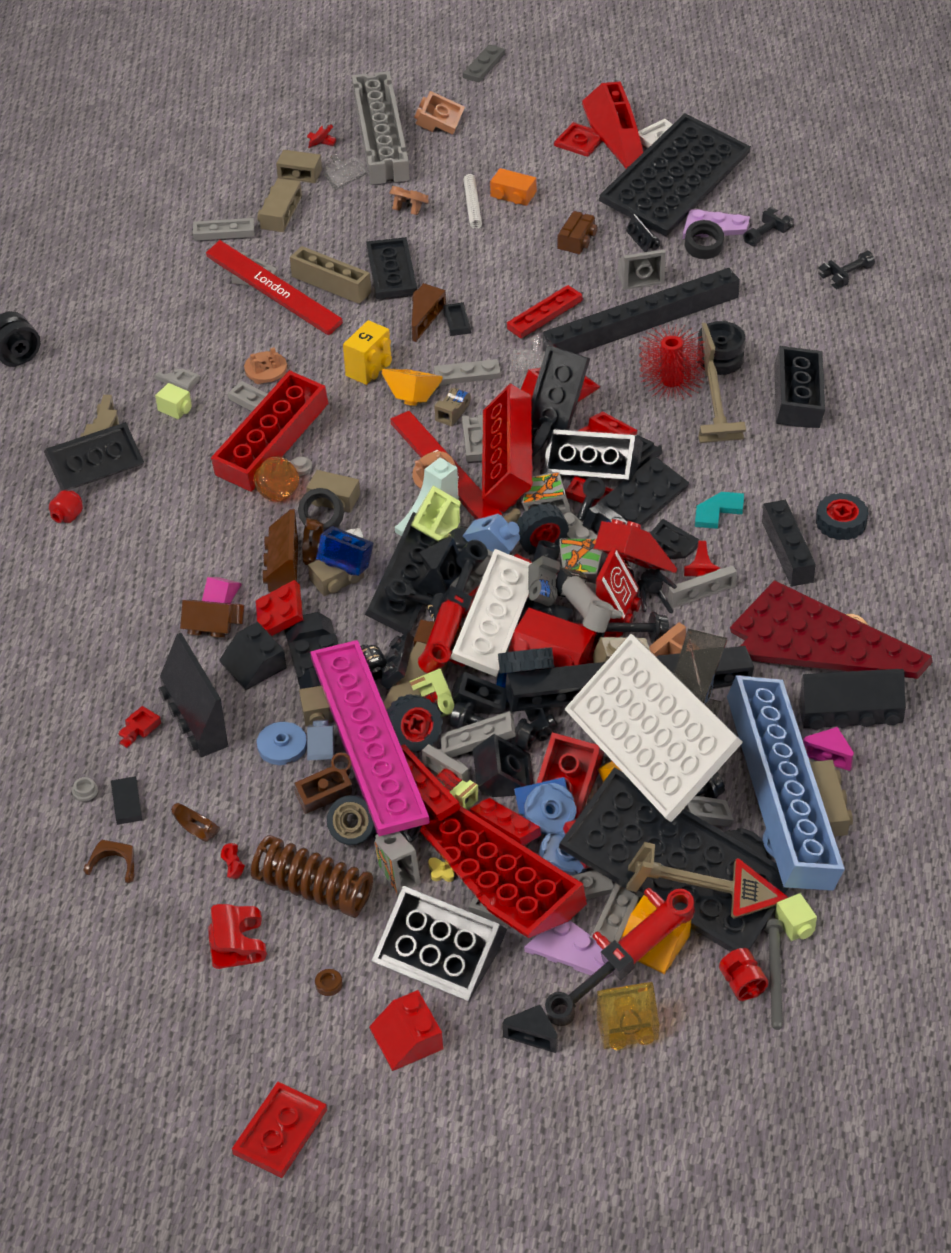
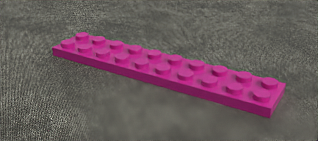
M358 640L311 651V660L347 755L350 757L352 768L363 797L366 800L378 836L429 824V815Z

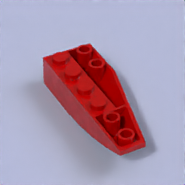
M621 81L601 83L582 100V106L590 127L594 129L595 133L600 136L605 145L627 169L643 153L635 118Z

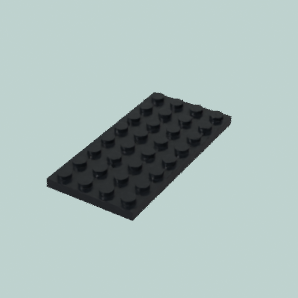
M684 113L599 195V201L630 218L635 214L639 220L643 221L645 226L667 236L689 214V211L694 209L750 153L751 146Z
M615 767L559 844V849L625 889L635 872L628 871V866L644 842L655 844L654 862L661 863V866L733 881L734 862L736 859H740L782 893L786 894L789 888L783 887L777 863L686 809H683L670 822L633 782ZM647 877L637 892L630 891L642 898L645 895L644 891L647 888H651L666 901L667 896L673 890H687L693 896L695 908L694 917L691 919V929L729 952L740 948L750 950L764 929L765 924L776 910V906L734 919L731 917V893L664 878L654 879ZM681 902L675 904L674 908L676 910H684L688 905Z

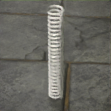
M468 174L464 177L469 222L471 228H480L482 222L475 176ZM474 220H478V221H476V222H478V223H476V224H479V225H476V226H479V227H473V226H475V225H473V224H475V223H472V222H474Z

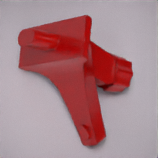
M328 125L326 129H323V126H321L315 134L310 132L307 135V138L311 139L308 148L319 143L334 146L337 141L336 138L327 135L333 128V125Z
M698 541L695 559L690 565L684 566V576L698 577L720 569V567L710 561L706 541Z

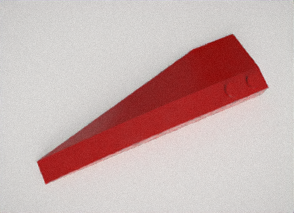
M460 806V810L440 822L427 810L429 824L422 825L420 832L491 914L527 938L570 921L587 905L583 883L462 806Z

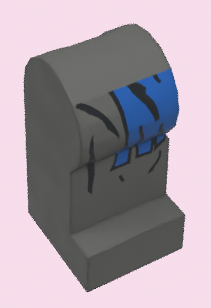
M541 556L528 566L530 600L545 606H551L557 597V588L555 587L556 573L560 571V562Z

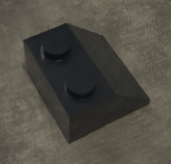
M259 622L237 632L219 659V662L245 691L286 669L284 649Z
M496 734L491 735L473 748L476 784L481 792L491 797L516 796L515 788L534 784L531 756L528 752Z

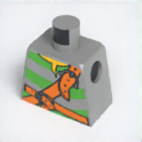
M543 468L540 470L539 475L532 476L533 485L527 493H524L522 500L525 511L539 504H551L557 506L562 513L570 512V506L559 472H552L551 469Z
M560 539L562 567L582 571L588 578L586 582L596 584V579L606 554L594 549L596 539Z
M400 832L380 837L377 834L374 838L378 865L396 893L399 894L403 886L413 888L421 884L414 847ZM397 863L401 864L402 869L398 867Z

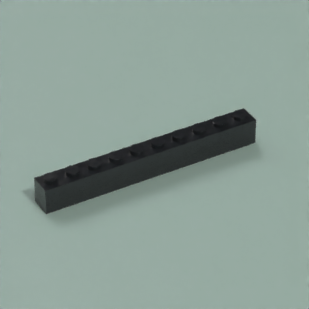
M726 268L543 331V351H546L547 345H552L579 354L739 297L740 279L730 268Z
M746 646L656 656L690 691L732 686L736 675L752 677L754 665ZM605 662L507 673L505 692L511 711L517 712L567 706Z

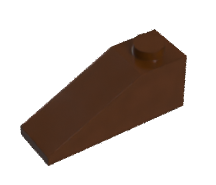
M423 283L413 293L412 341L417 342L443 310V305H446V290Z

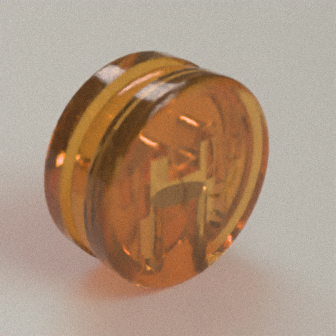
M270 457L256 470L254 483L256 489L264 498L274 502H281L286 500L297 489L299 475L294 465L288 460L281 457Z

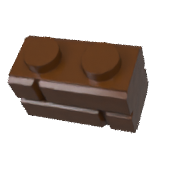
M573 211L557 235V249L581 254L584 248L587 249L591 236L594 237L597 232L594 215L586 213L583 215L581 212Z

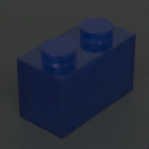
M331 526L321 534L316 559L328 566L345 570L350 575L359 576L369 567L374 543Z

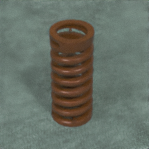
M267 835L260 842L251 864L252 879L258 882L265 881L267 885L277 886L282 891L290 890L291 894L295 896L302 895L304 899L308 901L315 900L321 906L328 905L334 911L340 909L343 914L353 918L358 917L365 906L373 885V875L371 872H363L359 877V869L355 866L347 871V865L344 862H339L334 867V860L331 857H327L322 861L321 855L317 852L309 857L307 848L303 847L297 851V847L293 843H289L284 847V841L272 835ZM264 852L266 856L263 868L259 871V862ZM301 879V885L298 886L297 883ZM314 883L313 890L310 891V887ZM327 887V889H326V894L323 896V893H322V892H323V891L325 890V888ZM340 890L339 899L335 900V896Z

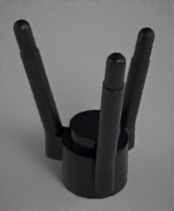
M649 569L643 572L641 580L637 582L640 587L642 611H647L646 589L647 592L657 593L668 612L673 613L661 589L663 582L673 589H676L677 585L663 575L660 569Z

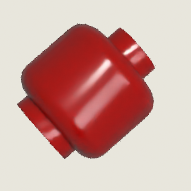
M60 491L49 503L50 516L57 523H71L83 510L82 499L74 491Z

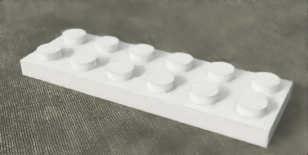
M494 549L450 659L495 677L497 676L499 671L498 653L506 652L529 594L528 566L531 563Z

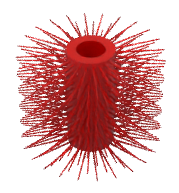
M674 331L675 336H667L665 334L666 337H663L660 333L659 335L663 339L659 340V337H657V340L652 342L648 338L650 342L643 343L645 347H650L653 351L642 349L648 355H642V352L639 354L643 358L639 361L642 365L639 370L641 372L647 370L645 372L651 374V376L643 373L639 377H648L653 379V382H660L653 389L662 384L667 386V388L670 387V389L673 387L674 390V387L677 388L679 386V388H682V384L690 383L688 385H691L693 382L698 381V378L705 377L701 373L702 369H696L702 365L701 363H696V361L701 359L696 354H701L702 352L694 349L704 346H699V343L694 342L692 339L684 343L688 341L687 337H685V340L681 339L685 334L678 337Z

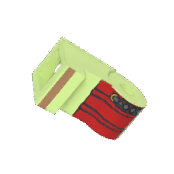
M441 669L409 681L413 690L419 689L422 697L431 700V702L438 706L437 709L440 710L441 717L452 713L454 702Z
M443 769L435 776L459 801L460 806L469 810L478 801V785L471 780L465 782L449 769Z

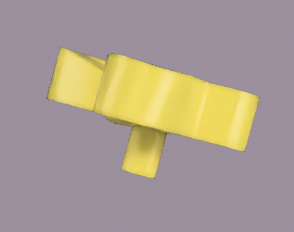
M435 857L428 860L433 881L444 879L447 882H452L454 880V870L446 861L442 862Z

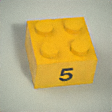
M368 320L343 343L345 376L367 385L372 379L374 380L378 377L379 372L383 368L391 364V340L388 328Z

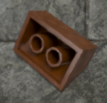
M290 509L270 525L269 536L264 537V546L268 553L263 555L264 567H267V570H263V584H268V592H272L293 580L297 582L299 540L295 509Z

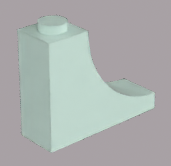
M440 457L424 469V480L419 496L406 517L395 526V533L402 536L413 512L417 513L418 508L432 486L459 500L457 467Z

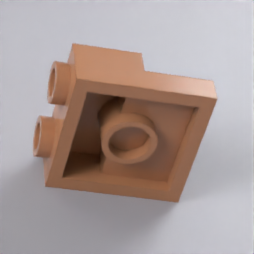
M430 91L427 98L423 96L414 116L417 119L416 125L431 132L437 127L445 132L454 134L465 107Z

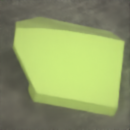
M432 486L418 508L411 526L436 541L447 538L449 532L457 528L460 523V501Z

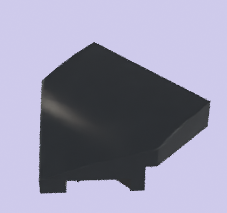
M662 519L649 532L669 559L687 558L698 548V541L700 540L665 519Z

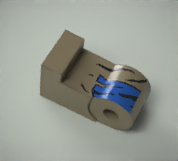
M451 388L443 401L439 400L434 405L435 421L453 427L469 406L471 394L457 388ZM448 413L450 420L445 419L443 415Z

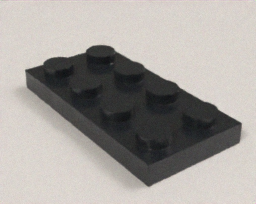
M407 237L367 241L366 248L376 299L413 295L417 290V284Z
M547 345L531 399L532 430L535 426L539 427L541 425L539 419L542 416L552 419L550 429H570L590 358Z
M126 422L44 450L61 491H68L144 463Z
M654 456L633 474L630 481H623L597 502L596 505L603 503L622 516L624 520L635 522L642 526L688 487L689 482Z

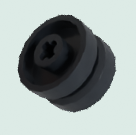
M8 311L0 314V361L2 364L8 367H17L32 360L38 353L41 345L40 336L37 331L18 312Z
M727 321L707 323L715 346L713 363L717 375H727L736 372L744 363L745 332L738 325ZM702 328L698 333L699 346H703V344H701V341H703V338L701 337ZM703 347L697 349L702 353L697 354V356H700L701 359L697 363H701V366L705 368Z

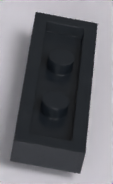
M408 631L401 637L396 636L389 644L390 649L386 656L387 663L382 670L383 676L381 680V685L387 690L405 677L414 637Z

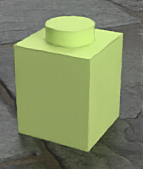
M168 383L155 395L158 411L176 419H180L191 410L190 392Z
M801 893L777 902L775 918L783 922V929L791 941L798 938L806 939L813 934L817 916Z

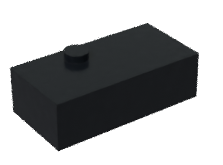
M779 345L774 364L776 424L820 428L825 413L823 351Z

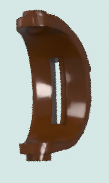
M306 518L303 532L302 560L305 565L315 561L319 552L318 544L322 542L323 523L311 518ZM310 530H313L312 542L309 541Z
M180 803L174 804L171 808L177 822L186 831L202 841H209L220 831V827L216 823ZM197 820L206 826L205 828H202L194 822Z
M101 840L93 850L88 863L84 865L83 871L86 875H90L98 861L107 856L117 855L125 858L127 863L125 883L133 882L135 873L133 845Z

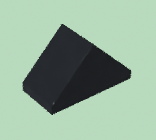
M540 1004L504 1019L502 1023L503 1038L553 1053L557 1052L558 1034Z

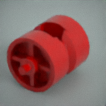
M736 949L728 953L720 961L719 969L739 1001L756 998L768 987V979L761 968L758 967V963L749 949Z

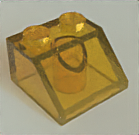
M653 982L597 991V1025L604 1049L612 1048L619 1050L630 1044L648 1045L654 1040H659V1018Z

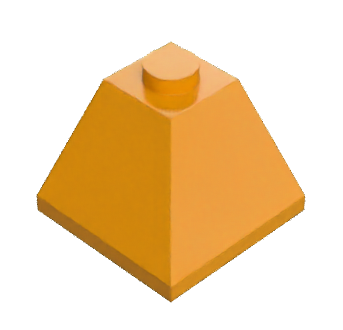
M382 369V375L395 398L404 400L406 405L417 406V402H427L443 379V376L410 369Z

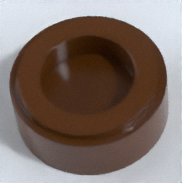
M334 969L322 970L315 977V987L321 995L332 996L342 989V976Z

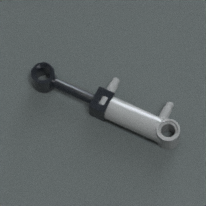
M540 540L532 563L541 556L557 561L560 546L547 540ZM560 565V571L556 573L555 587L557 588V595L566 597L583 616L582 624L586 628L603 633L606 631L610 618L620 619L622 617L621 611L614 609L613 606L596 596L594 593L596 592V584L586 582L588 578L582 571L563 568Z

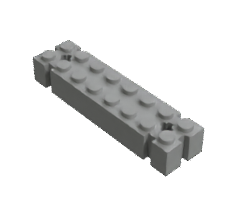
M390 71L377 72L375 76H367V74L352 75L353 95L370 185L386 183V180L391 179L394 182L410 181L409 161Z

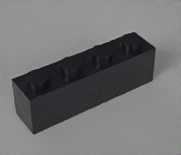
M786 499L764 503L762 524L790 586L814 583L816 563Z

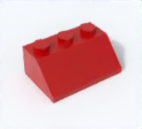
M528 608L513 633L508 652L552 647L553 668L587 664L596 632L583 625Z

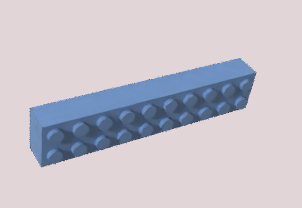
M736 675L727 695V700L739 739L743 742L741 744L783 887L833 891L845 869L784 682L780 679Z

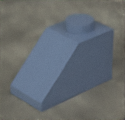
M315 720L313 725L307 727V760L332 759L335 755L334 724H328V720Z

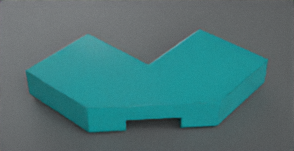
M720 492L697 505L695 527L718 529L719 513L742 515L744 493Z

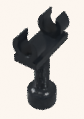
M769 207L762 215V222L765 224L758 229L750 228L744 232L743 239L745 243L754 246L761 241V236L772 228L785 233L786 230L793 227V224L789 222L793 221L794 218L786 215L783 219H780L774 215L778 210Z
M866 250L858 255L857 260L843 267H839L830 260L828 263L820 265L818 269L822 272L819 275L824 279L832 274L831 280L835 283L831 285L837 290L849 284V272L862 266L865 269L873 266L875 258L869 250Z

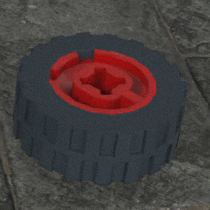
M833 493L830 496H825L817 506V528L821 530L822 534L827 535L831 539H855L866 530L869 513L868 507L865 506L864 501H861L857 496H852V494Z
M539 504L536 507H531L518 518L516 523L519 526V542L522 548L530 554H535L540 540H547L559 546L560 539H565L569 532V524L561 510L551 504Z
M552 647L498 653L500 673L554 667Z
M406 694L404 697H398L396 701L391 703L390 708L387 709V714L400 746L405 744L411 752H421L428 744L432 746L438 740V736L442 731V714L437 709L438 706L431 702V700L416 694Z

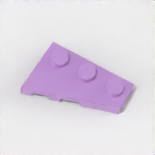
M691 209L683 231V239H685L686 230L689 225L699 220H710L717 223L722 228L724 236L742 235L748 230L750 217ZM698 234L695 236H701L702 238L708 237V234Z
M571 921L538 934L524 947L525 952L534 955L535 953L546 957L549 961L563 963L573 967L574 970L588 975H592L605 964L600 953L602 949L596 941L589 938L590 935Z

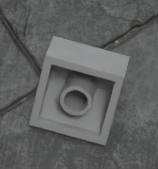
M665 249L624 255L618 259V276L623 289L664 284Z

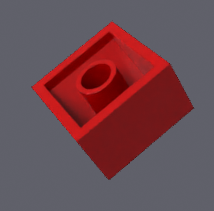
M419 990L393 1000L369 1026L392 1071L443 1050L442 1031Z

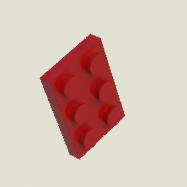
M277 1081L232 1147L233 1155L283 1178L327 1112V1104Z

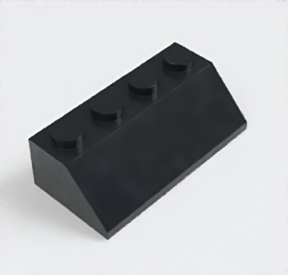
M550 429L543 468L551 469L552 472H559L560 475L598 477L630 481L640 465L643 442L636 435Z
M886 669L803 674L799 701L803 729L812 728L818 730L823 727L845 728L858 725L869 727L876 724L892 726L903 723L906 710L904 670Z

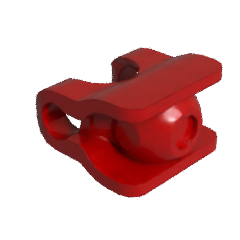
M230 904L213 905L211 908L212 923L208 928L212 966L216 969L263 962L267 955L265 943L260 939L247 938L242 934L248 930L260 927L262 915L259 908Z

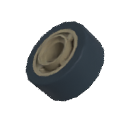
M358 795L344 796L336 800L329 808L327 827L330 834L338 842L346 845L361 844L369 840L376 832L364 797ZM350 813H355L358 817V823L355 827L348 825L347 817Z

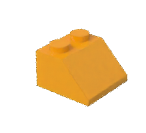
M643 895L630 914L621 939L657 909L648 900L647 896ZM691 921L678 926L638 962L665 974L690 937Z

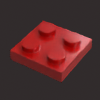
M295 580L256 600L257 622L271 636L303 620L300 585Z

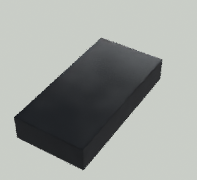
M464 302L443 305L450 336L471 334Z
M136 776L111 780L117 825L142 821Z

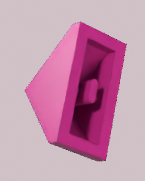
M207 577L202 601L231 603L241 587V583L220 577Z
M838 727L804 738L803 743L808 758L817 761L833 760L835 767L848 771L851 770L854 752Z

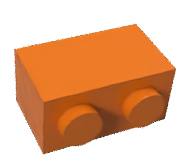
M502 168L497 171L490 181L491 197L527 206L537 193L536 177Z

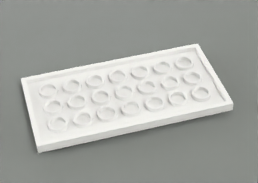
M632 634L628 636L565 708L569 715L670 822L676 818L743 743Z

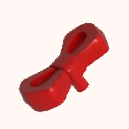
M235 843L225 844L221 850V858L227 863V877L230 879L240 878L245 867L239 861L237 856L238 845Z

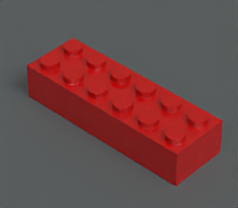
M289 370L211 457L215 476L252 492L329 404L326 386Z
M511 383L483 410L482 500L502 512H505L510 506H514L518 498L527 493L533 485L531 395Z

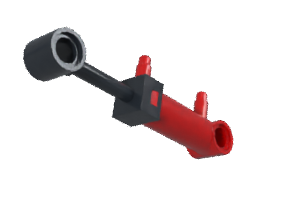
M469 541L457 555V564L462 569L456 587L451 585L441 597L437 607L439 612L423 653L418 658L419 667L427 674L441 669L448 660L461 667L465 666L463 663L450 659L453 652L450 649L462 616L465 615L467 617L470 610L469 605L472 596L464 592L470 574L488 556L487 547L481 541Z
M647 888L644 894L657 909L618 942L616 940L610 942L600 932H595L593 938L602 949L600 953L605 964L569 995L564 992H554L546 999L545 1008L550 1022L557 1026L570 1024L574 1020L575 1004L613 972L621 981L635 969L634 964L678 926L691 921L695 913L694 899L691 893L685 889H675L670 892L667 900L664 901L651 888ZM681 902L688 905L684 910H676L674 908L675 904ZM558 1005H565L567 1007V1010L562 1014L553 1012L554 1008Z

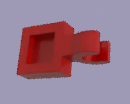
M141 706L125 719L126 727L122 728L118 733L123 738L120 744L128 748L138 735L145 738L161 724V717Z

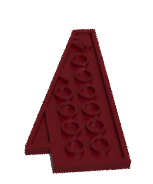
M775 580L730 626L731 633L745 640L740 646H746L751 660L756 662L840 671L903 669L905 678L918 679L933 663L931 655Z

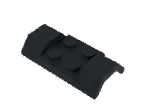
M320 612L304 614L302 621L284 629L300 689L321 686L311 660L310 652L339 645L331 619Z

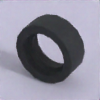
M699 220L689 225L685 234L684 246L692 257L710 259L716 257L722 251L724 232L717 223L710 220ZM698 234H708L716 240V243L709 246H701L695 243L692 237Z
M316 488L308 491L299 502L298 514L300 520L305 525L306 518H309L308 509L311 503L318 498H327L334 506V514L329 521L323 523V534L332 532L343 520V503L335 493L328 489Z

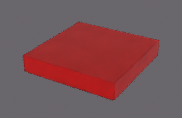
M573 122L554 141V146L588 157L602 140L595 133L594 129Z

